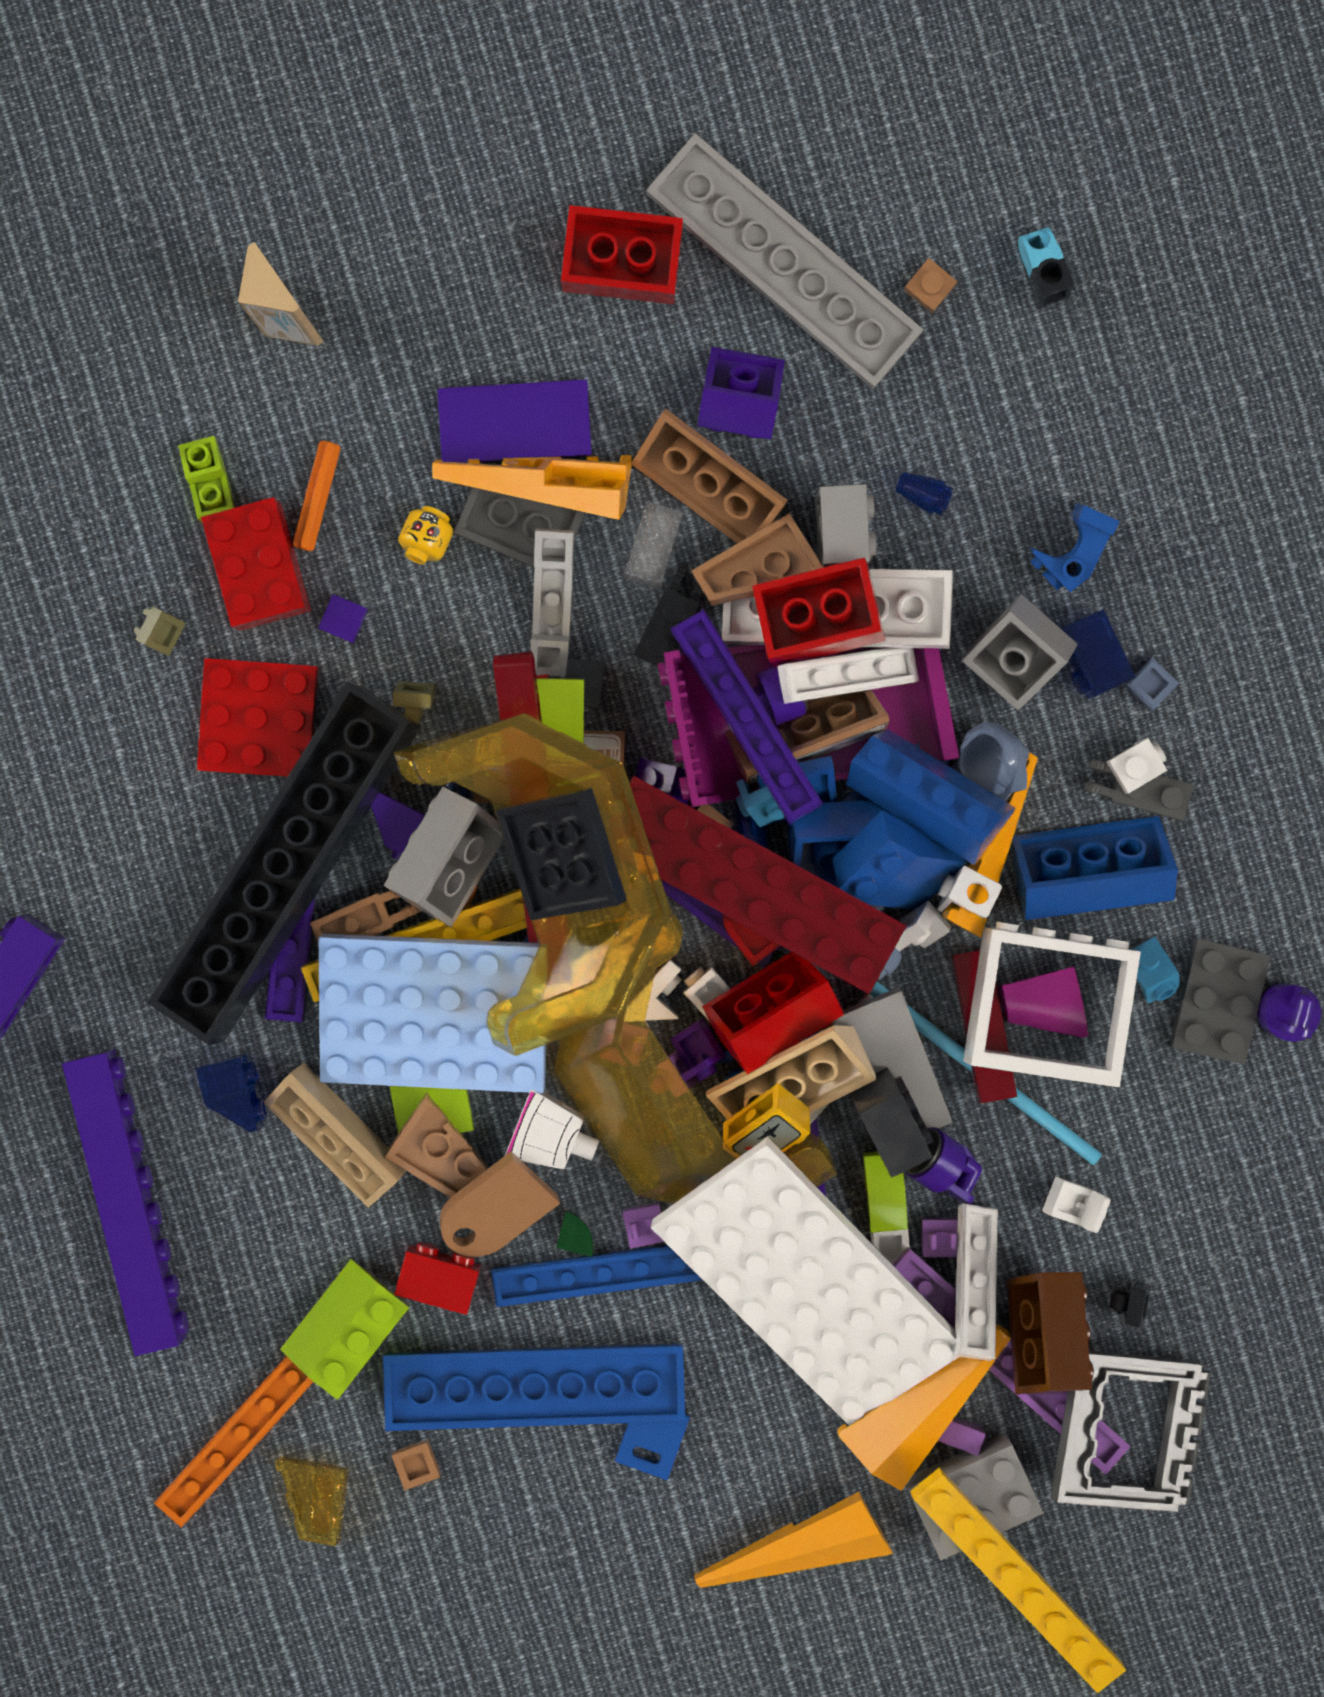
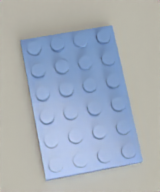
M322 933L319 936L320 1082L528 1093L530 1090L538 1093H544L546 1074L547 944Z

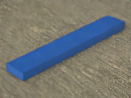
M668 1245L593 1254L592 1257L585 1255L493 1267L491 1269L496 1307L703 1280Z

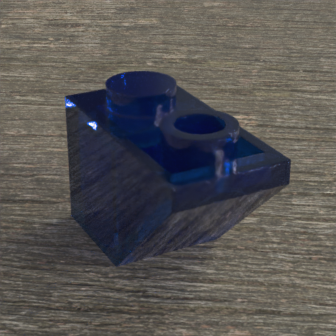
M247 1054L204 1064L196 1068L205 1106L250 1133L264 1127L263 1120L267 1119V1110L263 1098H257L254 1084L258 1083V1074L254 1062H248Z

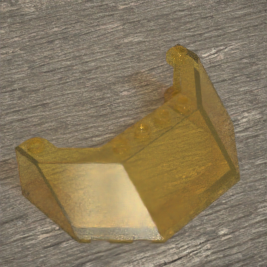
M525 713L434 738L394 752L399 770L407 781L414 784L426 783L429 785H444L453 781L491 800L496 817V810L504 806L590 787L593 789L627 901L618 906L531 920L540 945L517 995L495 1003L489 1009L486 1017V1024L493 1045L514 1056L625 1014L631 1001L629 997L639 976L642 977L654 952L653 946L662 927L666 926L672 913L623 763L587 747L588 745L538 722L539 720Z
M668 907L575 968L574 984H572L554 1072L635 1195L675 1204L744 1153L728 1148L645 1021L656 968L678 953L683 938V927L671 907ZM810 1132L803 1142L795 1144L783 1152L816 1187L837 1175L832 1153L822 1138Z

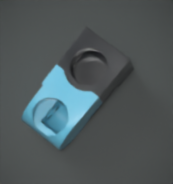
M1046 227L1020 236L1018 238L1019 252L1034 291L1032 296L1036 308L1038 309L1069 298L1074 283L1052 230Z

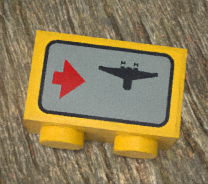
M777 1083L723 1123V1148L737 1159L768 1137L782 1152H785L793 1145L803 1142L810 1134V1108Z

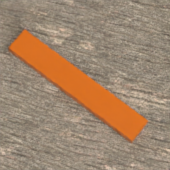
M285 1356L162 1492L154 1504L182 1528L307 1390L313 1381Z

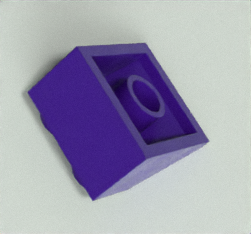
M711 347L697 426L716 432L726 431L743 434L750 438L771 439L779 403L785 360Z

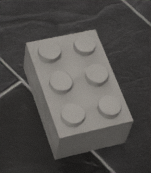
M442 787L437 797L429 804L428 812L419 827L411 834L408 845L398 862L390 869L384 886L418 910L452 927L504 840L500 823L478 804Z
M1006 1433L982 1443L978 1456L964 1451L914 1474L906 1484L910 1493L914 1487L940 1467L1001 1533L1044 1514ZM912 1498L940 1561L961 1552L962 1550Z

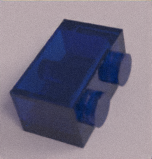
M1104 609L1061 629L1078 644L1069 659L1075 672L1071 674V678L1077 691L1080 694L1085 693L1087 699L1096 697L1135 678V674Z

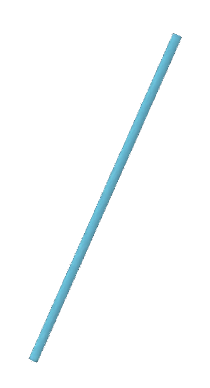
M876 982L870 994L876 997L889 990L879 982ZM907 1005L917 1031L972 1072L971 1065L963 1061L965 1048ZM1017 1088V1097L1007 1099L1090 1164L1094 1165L1100 1159L1101 1152Z

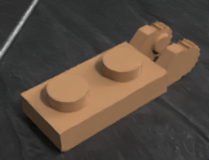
M390 890L383 894L379 892L315 920L310 925L319 943V936L322 933L374 936L395 927V923L421 911L409 905L401 909L400 912L390 916L385 902L394 898H400V896Z

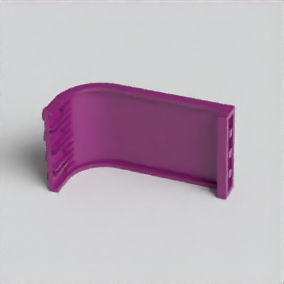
M743 645L728 648L752 688L758 686L755 673L772 667L767 657L765 645ZM860 647L815 659L879 650L890 647ZM913 648L919 681L872 690L888 714L890 721L887 729L913 745L919 743L921 750L939 761L959 758L939 648ZM679 650L665 652V662L657 664L661 686L669 685L672 698L670 701H665L668 723H676L679 738L672 740L675 761H683L686 777L679 778L683 801L690 800L692 807L735 800L737 796L741 795L736 782L743 779L725 735V732L731 729L726 724L685 654H680ZM870 738L820 757L831 756L834 765L835 781L848 779L851 761ZM758 782L749 785L753 792L759 790Z

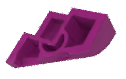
M1074 967L997 986L1007 1023L1058 1032L1078 1038L1088 1037L1086 1016Z

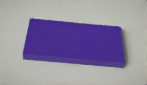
M587 379L437 388L442 462L468 463V459H479L480 463L502 462L503 458H577L592 456Z

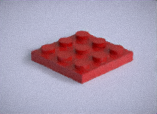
M204 658L197 771L288 777L314 736L319 667Z

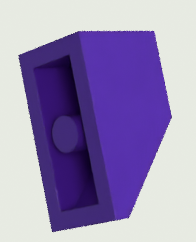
M380 792L371 806L384 845L393 850L391 857L399 860L408 845L411 834L417 830L426 814Z

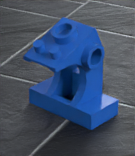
M1076 503L1071 517H1073L1078 527L1079 536L1073 549L1065 555L1052 556L1031 547L1029 551L1035 557L1030 563L1037 570L1042 565L1047 568L1042 575L1057 591L1064 586L1066 590L1072 592L1091 576L1110 535L1114 534L1120 521L1085 505ZM1075 561L1076 569L1072 573H1067V565Z

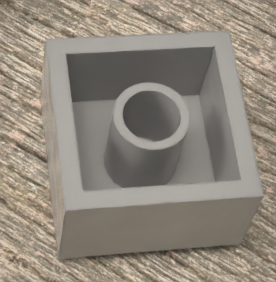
M866 484L820 487L815 496L818 559L822 566L828 567L864 557L869 564L873 556H876L875 533H869L868 527L871 518H874L873 494L867 495Z
M1021 594L972 644L962 661L1013 707L1020 710L1069 661L1078 644Z

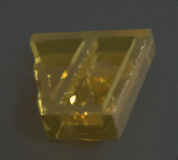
M280 1456L275 1461V1467L277 1472L281 1471L287 1489L285 1497L289 1509L292 1510L295 1516L294 1525L299 1540L336 1546L340 1542L349 1468Z

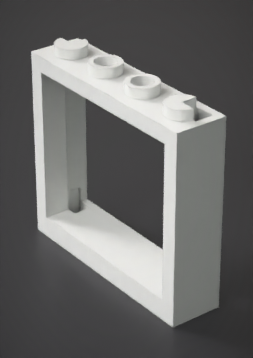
M996 922L995 929L984 927L963 1061L978 1067L1120 1087L1141 952L1129 949V942L1107 939L1105 946L1092 944L1093 936L1070 933L1069 940L1055 938L1056 931L1033 927L1032 934L1018 932L1019 925ZM1002 942L1121 960L1104 1067L985 1049Z

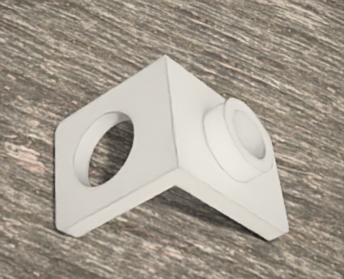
M964 865L954 877L948 874L938 892L942 899L937 907V911L942 913L953 902L982 918H987L1002 886ZM971 884H981L986 888L988 898L985 903L975 904L970 901L967 896V889Z

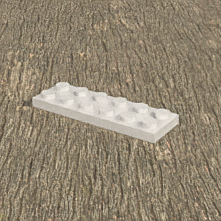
M870 569L886 641L864 647L950 649L953 571ZM754 596L724 603L722 640L725 644L765 645Z

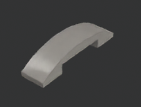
M535 529L533 621L530 651L533 652L536 675L548 674L549 676L565 677L571 624L574 531Z

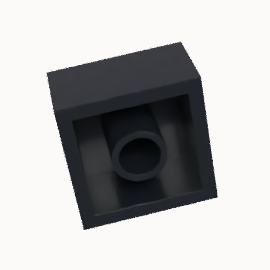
M887 1067L875 1073V1081L851 1092L850 1095L892 1178L933 1158L927 1145L934 1141L902 1077L899 1076L894 1079Z

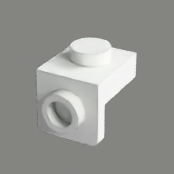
M1149 738L1139 740L1132 747L1106 761L1125 794H1129L1168 771L1163 764L1166 761L1163 750L1156 742L1151 743Z
M700 966L684 980L687 987L683 990V993L707 1018L702 1006L731 988L711 966L706 971Z
M1055 1176L1042 1211L1050 1216L1080 1225L1091 1232L1098 1233L1106 1216L1110 1198L1089 1187Z

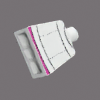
M530 1090L505 1155L512 1151L521 1161L565 1169L571 1153L592 1161L599 1140L579 1132L584 1120L583 1114L545 1091L544 1093H538Z

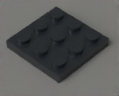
M592 787L512 804L496 810L530 921L618 906L627 901Z

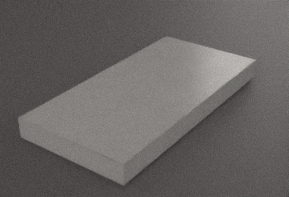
M899 987L842 1010L844 1015L833 1021L832 1024L854 1026L875 1073L888 1067L894 1079L899 1076L902 1077L926 1127L940 1128L953 1123L901 989Z

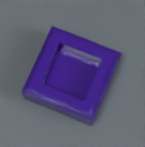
M332 594L318 629L355 644L369 609Z

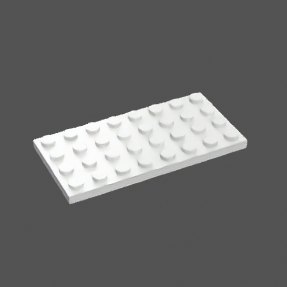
M768 1137L652 1219L651 1229L849 1426L864 1417L865 1413L894 1400L959 1358V1356H954L955 1329Z

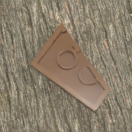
M789 513L691 571L711 606L753 597L752 585L824 567Z
M427 1092L385 1152L386 1159L450 1198L489 1168Z

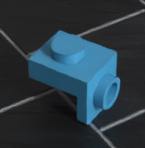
M744 779L736 782L741 794L736 797V801L745 818L751 816L759 827L784 818L766 787L753 792Z
M1153 937L1131 949L1141 952L1136 981L1142 988L1143 996L1147 1003L1155 1000L1163 1001L1171 997L1180 986L1178 970L1156 937Z

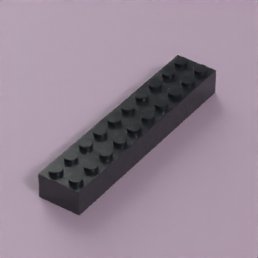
M347 681L147 1002L149 1005L207 1045L224 1043L370 810L373 801L385 786L420 730L421 724L364 687Z

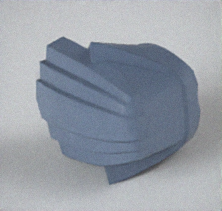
M983 722L965 734L964 741L959 748L960 757L951 768L1007 802L1013 792L1027 789L1026 763L1030 751L1013 733L999 723Z

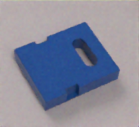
M685 1413V1421L628 1423L617 1451L615 1462L668 1480L690 1415ZM639 1446L660 1454L661 1458L658 1461H653L634 1454L633 1449Z

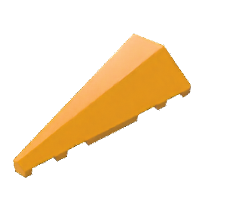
M621 455L619 462L599 461L598 456H587L586 460L562 459L561 457L503 458L502 465L480 464L479 459H468V463L442 462L441 459L435 460L432 463V472L434 479L619 520L626 508L632 455Z
M1030 752L1026 763L1027 789L1013 792L1007 800V803L1015 807L1014 813L976 864L970 863L968 868L999 883L1038 757ZM971 884L967 889V896L973 903L983 904L987 901L988 892L981 884ZM953 902L945 908L941 916L949 920L950 923L980 938L987 918H982Z
M999 1324L996 1325L995 1359L986 1361L959 1357L894 1400L865 1413L864 1417L850 1426L846 1424L840 1426L837 1430L838 1436L872 1475L902 1491L1011 1339L1009 1331Z
M858 1491L795 1526L791 1522L700 1571L694 1577L697 1585L700 1588L887 1556L893 1552Z

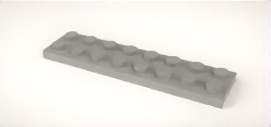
M696 133L646 190L648 197L672 217L683 218V227L873 390L922 334L923 328Z

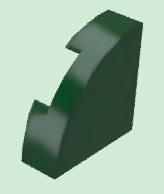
M566 1210L556 1248L592 1257L594 1242L588 1226L579 1215Z

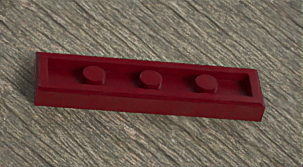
M980 950L951 955L966 1039ZM995 981L985 1049L1009 1053ZM971 1065L978 1104L1017 1097L1012 1071Z

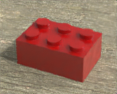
M569 205L561 273L562 291L674 304L683 218Z
M272 497L201 517L232 628L242 631L311 612L281 502Z
M865 557L752 585L767 657L774 668L782 664L807 661L886 641L870 568Z
M793 952L788 953L702 1006L719 1040L747 1075L764 1065L773 1056L800 1043L820 1029L830 1026L833 1021L844 1015L828 980L811 962Z

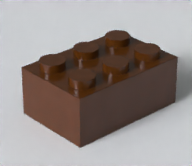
M1040 1272L1006 1279L1015 1395L1092 1390L1094 1368L1089 1358L1088 1341L1090 1339V1326L1086 1321L1085 1311L1087 1289L1083 1283L1082 1272Z

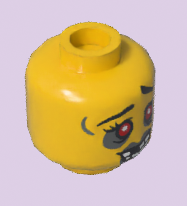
M423 506L422 509L412 510L398 537L399 544L406 550L405 557L420 565H425L426 561L441 560L454 533L452 526L448 523L450 518L442 511L430 506Z

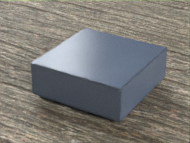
M1152 657L1124 686L1150 711H1153L1173 691L1179 682Z

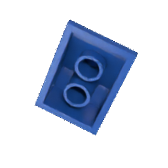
M883 810L832 858L839 889L868 905L911 910L927 902L937 893L948 874L954 877L964 865L968 864L964 858Z

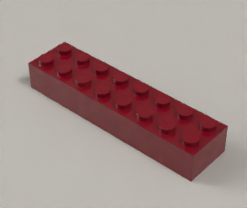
M635 776L630 781L605 827L613 854L868 994L872 991L907 927L896 919Z

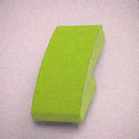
M215 436L178 445L185 479L190 485L198 521L202 524L201 517L235 508L228 476Z
M878 1151L863 1153L870 1232L877 1233L908 1229L904 1173L891 1178Z

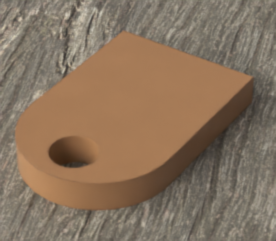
M510 1151L445 1203L441 1210L439 1221L443 1240L450 1249L464 1256L479 1257L489 1255L504 1247L560 1204L558 1194ZM462 1228L473 1230L466 1237L454 1235L457 1230Z

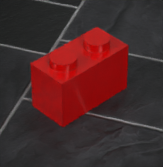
M418 1242L417 1246L410 1245L405 1253L394 1295L467 1315L482 1264L475 1263L474 1257L464 1256L456 1252L453 1253V1256L439 1253V1248L429 1243Z

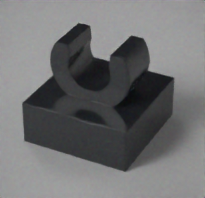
M1136 1282L1131 1287L1130 1293L1114 1290V1293H1111L1109 1308L1127 1311L1125 1324L1141 1327L1146 1320L1151 1285Z

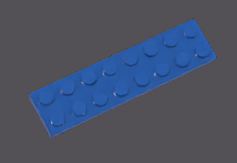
M683 1343L384 1353L385 1431L685 1421Z

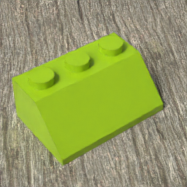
M351 1258L280 1350L308 1378L338 1400L406 1313L410 1304L403 1298L394 1295V1291Z

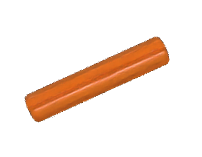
M320 441L318 444L293 539V546L304 551H313L315 549L341 451L339 445L330 441Z

